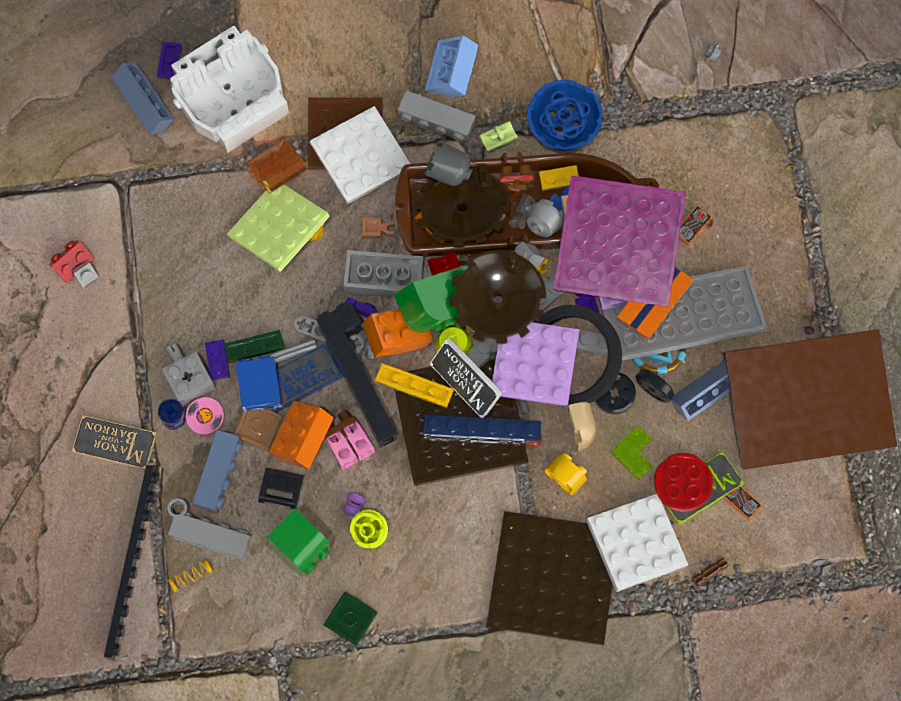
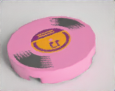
M208 397L196 399L189 405L186 411V421L190 429L194 433L203 436L216 433V430H220L225 418L223 408L219 402Z

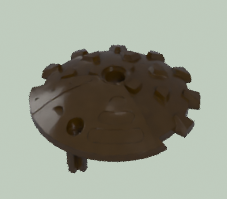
M479 165L477 169L469 168L472 170L469 179H464L458 186H450L436 180L432 184L426 182L420 190L425 193L422 200H415V210H420L422 218L417 219V222L421 229L427 227L433 233L430 236L433 241L439 243L443 239L453 242L452 245L456 248H462L466 242L476 241L477 244H483L487 241L486 236L493 230L497 232L502 230L504 223L501 222L503 214H509L510 211L509 196L502 183L489 174L487 165Z
M504 250L486 251L466 261L467 270L462 276L456 273L451 283L457 285L455 296H449L450 307H456L460 316L455 319L457 325L461 329L467 326L475 332L472 338L477 341L483 342L484 337L496 339V344L498 345L507 344V338L519 334L520 338L529 334L530 330L527 326L533 319L540 321L544 310L538 309L540 298H546L544 281L535 266L524 257L518 255L517 252ZM496 296L503 298L499 303H495L492 299Z

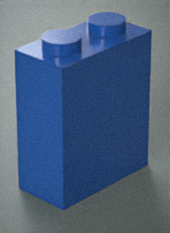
M264 355L260 356L257 360L246 358L236 363L241 404L244 412L282 406L274 357Z

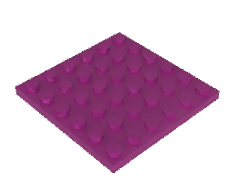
M571 175L554 290L669 307L686 192Z

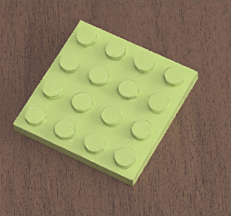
M276 179L227 235L236 243L281 272L330 216L328 212Z

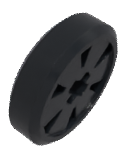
M641 369L635 376L639 386L656 400L669 403L674 397V391L671 386L652 371Z
M619 372L616 381L608 392L595 401L597 407L611 415L622 414L629 410L636 397L633 381L627 375ZM614 389H617L619 396L611 397L610 390L614 391Z

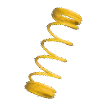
M203 559L206 567L202 562H199L202 576L195 569L194 566H191L194 580L185 570H183L186 584L181 580V578L178 575L175 574L178 588L176 587L172 578L170 577L168 579V582L171 585L173 591L176 592L180 589L177 577L185 586L188 585L185 573L189 576V578L192 581L195 582L196 579L193 569L199 574V576L203 577L204 575L201 564L208 571L209 574L212 573L213 571L207 559Z

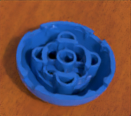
M573 80L553 81L541 87L534 94L528 106L527 118L529 128L537 141L551 150L558 152L576 151L588 145L598 134L602 123V107L595 93L587 86L585 87ZM567 106L573 107L574 110L571 111L569 108H566V107H567ZM555 111L557 115L551 117L549 112ZM574 122H579V123H580V126H577V125H574V126H573L572 124H573ZM561 127L562 131L556 132L555 129Z

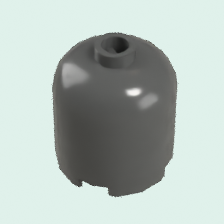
M439 140L436 152L432 153L424 175L450 186H458L464 179L468 180L472 173V170L469 169L471 164L470 158L464 152Z

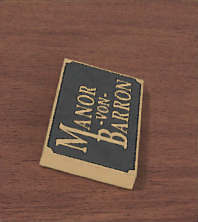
M82 415L72 453L145 470L146 465H149L157 433Z

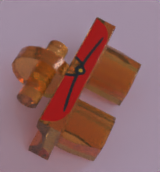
M530 165L519 166V176H513L512 166L502 167L501 177L499 178L500 183H515V185L508 186V191H515V195L520 196V191L527 190V185H519V183L534 181V174L532 175Z

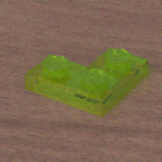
M638 426L611 451V454L638 481L652 468V465L640 454L652 441V438Z

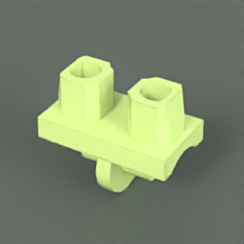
M509 121L481 134L480 139L487 152H491L517 140L518 136Z

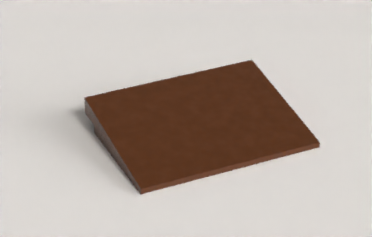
M879 329L725 352L736 443L739 450L740 465L743 470L897 447Z

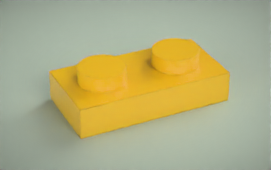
M577 165L539 172L542 191L569 187L571 175L578 176Z

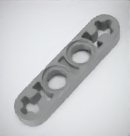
M306 316L296 318L294 327L297 333L326 344L323 336L320 337L315 334L318 328L316 320ZM305 321L306 326L312 328V333H309L310 329L303 327L301 330L298 324H302ZM355 334L349 338V341L353 343L356 340L359 341L361 346H357L354 349L355 353L359 354L364 350L365 343L361 336Z

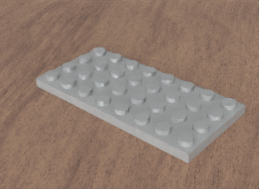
M748 266L692 276L691 278L694 279L692 284L649 340L617 319V316L626 305L602 310L603 316L612 324L619 336L622 347V361L767 332V325Z

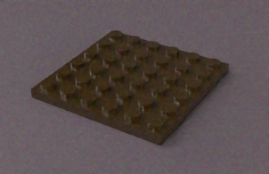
M490 359L480 368L491 381L493 380L495 360ZM432 366L406 371L452 388ZM394 389L414 486L528 463L524 441L424 436L425 415L481 418L455 390L448 407L445 408ZM499 397L484 418L519 420L515 399Z
M504 511L486 628L604 646L613 583L588 524Z

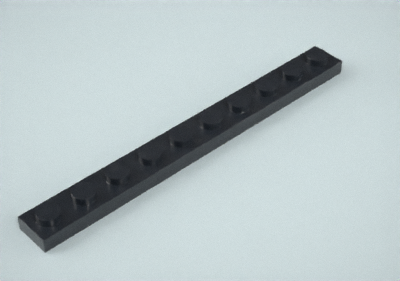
M146 465L105 648L104 658L115 661V657L119 656L121 645L118 643L125 631L123 621L124 617L127 618L129 613V606H127L128 598H131L133 595L131 584L132 580L136 579L138 568L135 566L137 560L141 558V541H144L146 536L144 526L150 517L149 503H152L154 499L153 485L157 484L158 473H156L154 466Z

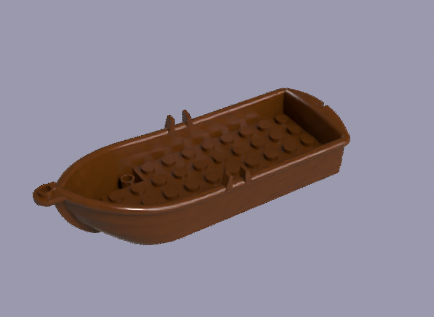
M518 152V157H507L506 153H503L500 158L470 160V168L477 169L479 165L483 166L485 164L488 167L489 174L500 182L503 177L530 175L534 180L520 181L515 179V181L501 182L509 196L510 211L509 214H505V218L501 221L504 223L500 232L493 230L486 236L487 241L485 243L477 244L476 241L466 242L462 248L454 247L452 245L453 242L450 241L440 245L431 239V235L424 228L421 229L415 217L421 211L415 210V200H422L425 192L420 189L426 182L432 184L436 181L424 175L428 163L407 164L401 168L396 185L395 206H404V209L396 210L395 213L402 241L406 250L413 256H423V258L447 256L451 252H455L456 255H470L492 250L513 252L522 242L535 245L538 250L560 249L563 228L553 235L543 238L533 233L527 225L531 205L538 203L541 199L548 200L553 193L559 196L565 189L561 188L543 192L539 172L577 165L579 177L659 188V184L653 178L637 179L621 166L604 158L588 154L557 153L523 156L521 152Z

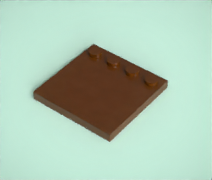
M308 97V170H326L310 145V140L374 106L383 119V99Z

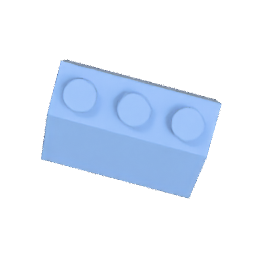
M465 36L438 40L425 91L448 97L464 96L468 89L478 45Z

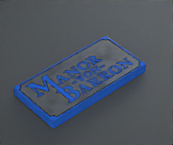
M325 344L277 368L282 406L272 408L277 413L290 406L293 401L298 402L343 378L341 371Z

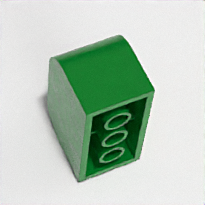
M467 265L414 281L394 294L404 321L409 328L418 333H426L432 330L436 333L444 330L445 326L454 327L457 325L455 319L460 317L457 308L450 307L449 296H455L457 285L451 283L456 273L462 276L468 268Z
M296 508L267 536L268 547L301 577L305 574L307 576L310 575L316 568L315 563L318 560L323 561L329 555V541Z

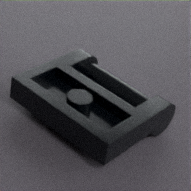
M265 468L258 503L264 504L268 502L288 506L290 509H297L304 475ZM267 490L293 494L292 499L267 495Z

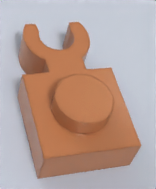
M363 217L362 238L381 239V233L388 237H393L394 231H388L387 228L395 227V222L387 221L383 224L382 218Z

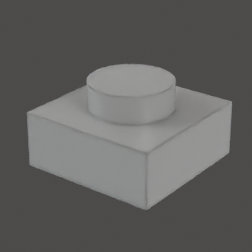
M88 260L72 270L82 287H85L99 277Z

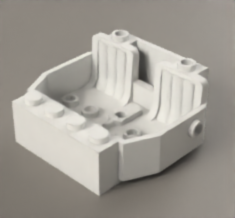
M235 26L227 29L172 64L175 75L170 79L174 96L173 102L178 110L181 109L198 133L214 142L219 141L227 153L289 114L288 105L283 96L279 70L268 55L267 47L264 43L260 44L257 38L251 35L249 30H245L240 34ZM226 86H230L229 90H225L224 88Z

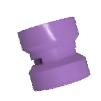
M348 493V501L343 506L342 512L354 517L361 511L367 499L355 493Z

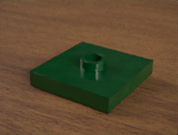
M344 592L323 626L357 647L378 612Z

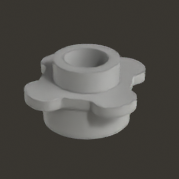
M719 43L708 48L705 54L707 55L705 61L709 59L713 62L716 61L722 51L718 47Z

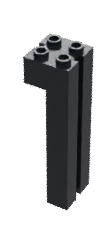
M346 302L341 303L336 307V310L321 313L319 318L316 319L317 325L379 447L382 448L396 441L397 433L348 340L349 337L363 331L360 326L361 321L351 302L348 304Z

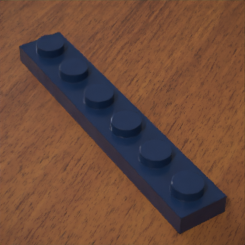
M425 415L424 436L540 442L541 421Z

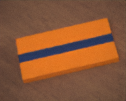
M675 267L669 307L629 301L619 313L617 319L649 340L694 279Z

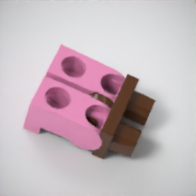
M347 410L337 415L341 423L334 426L332 422L325 435V439L342 470L358 462L357 457L361 461L375 453L373 445L354 415L351 417ZM349 443L351 444L352 448L354 449V451H355L357 457L355 456V454H354L353 450L351 449Z

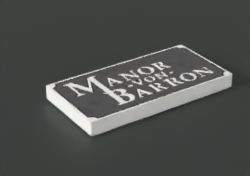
M450 338L445 340L430 362V365L481 418H484L502 395V392Z

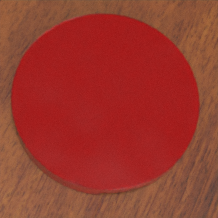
M688 453L671 455L659 465L655 472V492L660 501L673 510H695L702 506L711 494L713 487L711 470L695 455Z

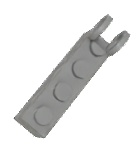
M176 498L169 502L167 509L173 519L168 532V536L171 539L241 561L245 560L252 540L247 531L237 529V531L230 530L228 525L219 523L217 526L211 524V520L200 517V520L192 518L193 515L189 514V507L182 499ZM176 506H184L181 514H173Z

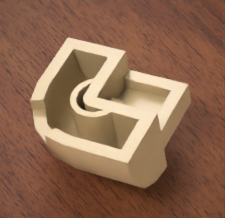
M581 402L568 405V413L573 426V437L577 450L580 451L589 447L593 442L596 434V422L590 403Z

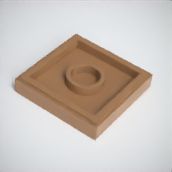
M268 409L243 411L234 435L239 436L240 440L244 443L269 452L284 416Z

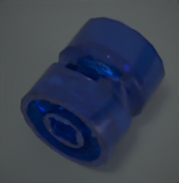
M167 399L159 405L158 416L166 428L177 430L185 424L186 413L177 400Z

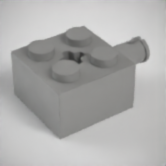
M177 343L172 344L175 352H173L171 346L166 348L173 363L163 368L162 371L181 407L216 390L197 352L183 357Z

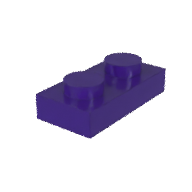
M162 42L157 71L158 78L170 80L175 75L171 65L180 59L181 43Z
M224 339L205 343L209 374L212 381L230 378Z

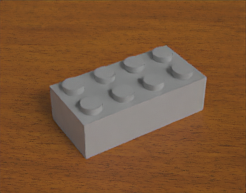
M347 250L343 284L344 292L394 297L395 293L410 283L422 279L424 268L423 256Z

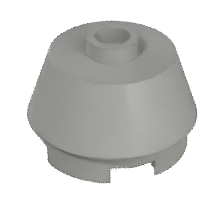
M541 199L538 203L531 205L527 219V225L530 230L543 238L549 237L561 230L565 219L564 212L562 210L559 212L552 206L554 203L546 199Z

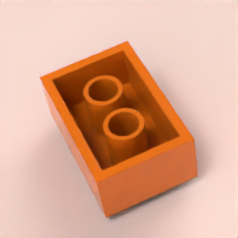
M400 309L371 314L363 322L374 358L423 350L433 341L430 331L418 333L409 328L404 321Z
M293 401L269 453L281 462L310 469L334 417L320 407Z

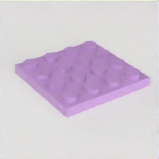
M531 322L527 326L530 332L525 337L520 338L519 334L507 338V344L498 345L492 382L502 392L500 397L568 407L579 329Z

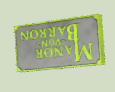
M723 451L705 462L708 468H710L713 477V487L708 500L699 508L691 511H676L667 507L678 525L744 485L743 480Z

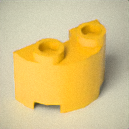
M563 452L553 459L543 473L551 480L557 482L572 497L586 482L585 474L587 471L579 464L576 466L571 462L572 458Z

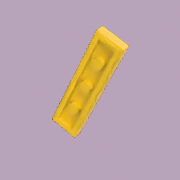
M381 363L375 378L376 383L445 408L448 407L454 389L384 363Z

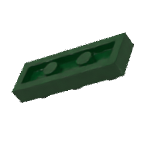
M280 330L224 343L229 363L285 349Z

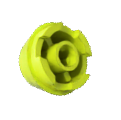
M459 327L445 328L437 335L434 343L436 353L445 340L449 338L465 354L473 347L472 339L468 332Z
M362 510L353 517L350 533L355 543L359 546L376 548L385 541L388 534V526L385 518L377 511Z

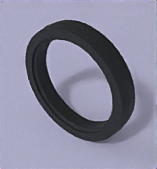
M563 305L552 308L543 313L540 321L535 320L533 323L552 325L565 318H584L594 323L605 337L608 347V360L602 376L591 388L581 393L569 395L568 405L581 402L592 403L608 392L619 375L622 364V347L619 336L612 324L602 314L591 308L580 305Z

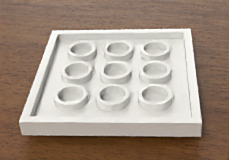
M375 106L310 140V145L347 205L399 177L401 168L404 165L410 164Z
M657 494L586 519L616 592L688 566Z

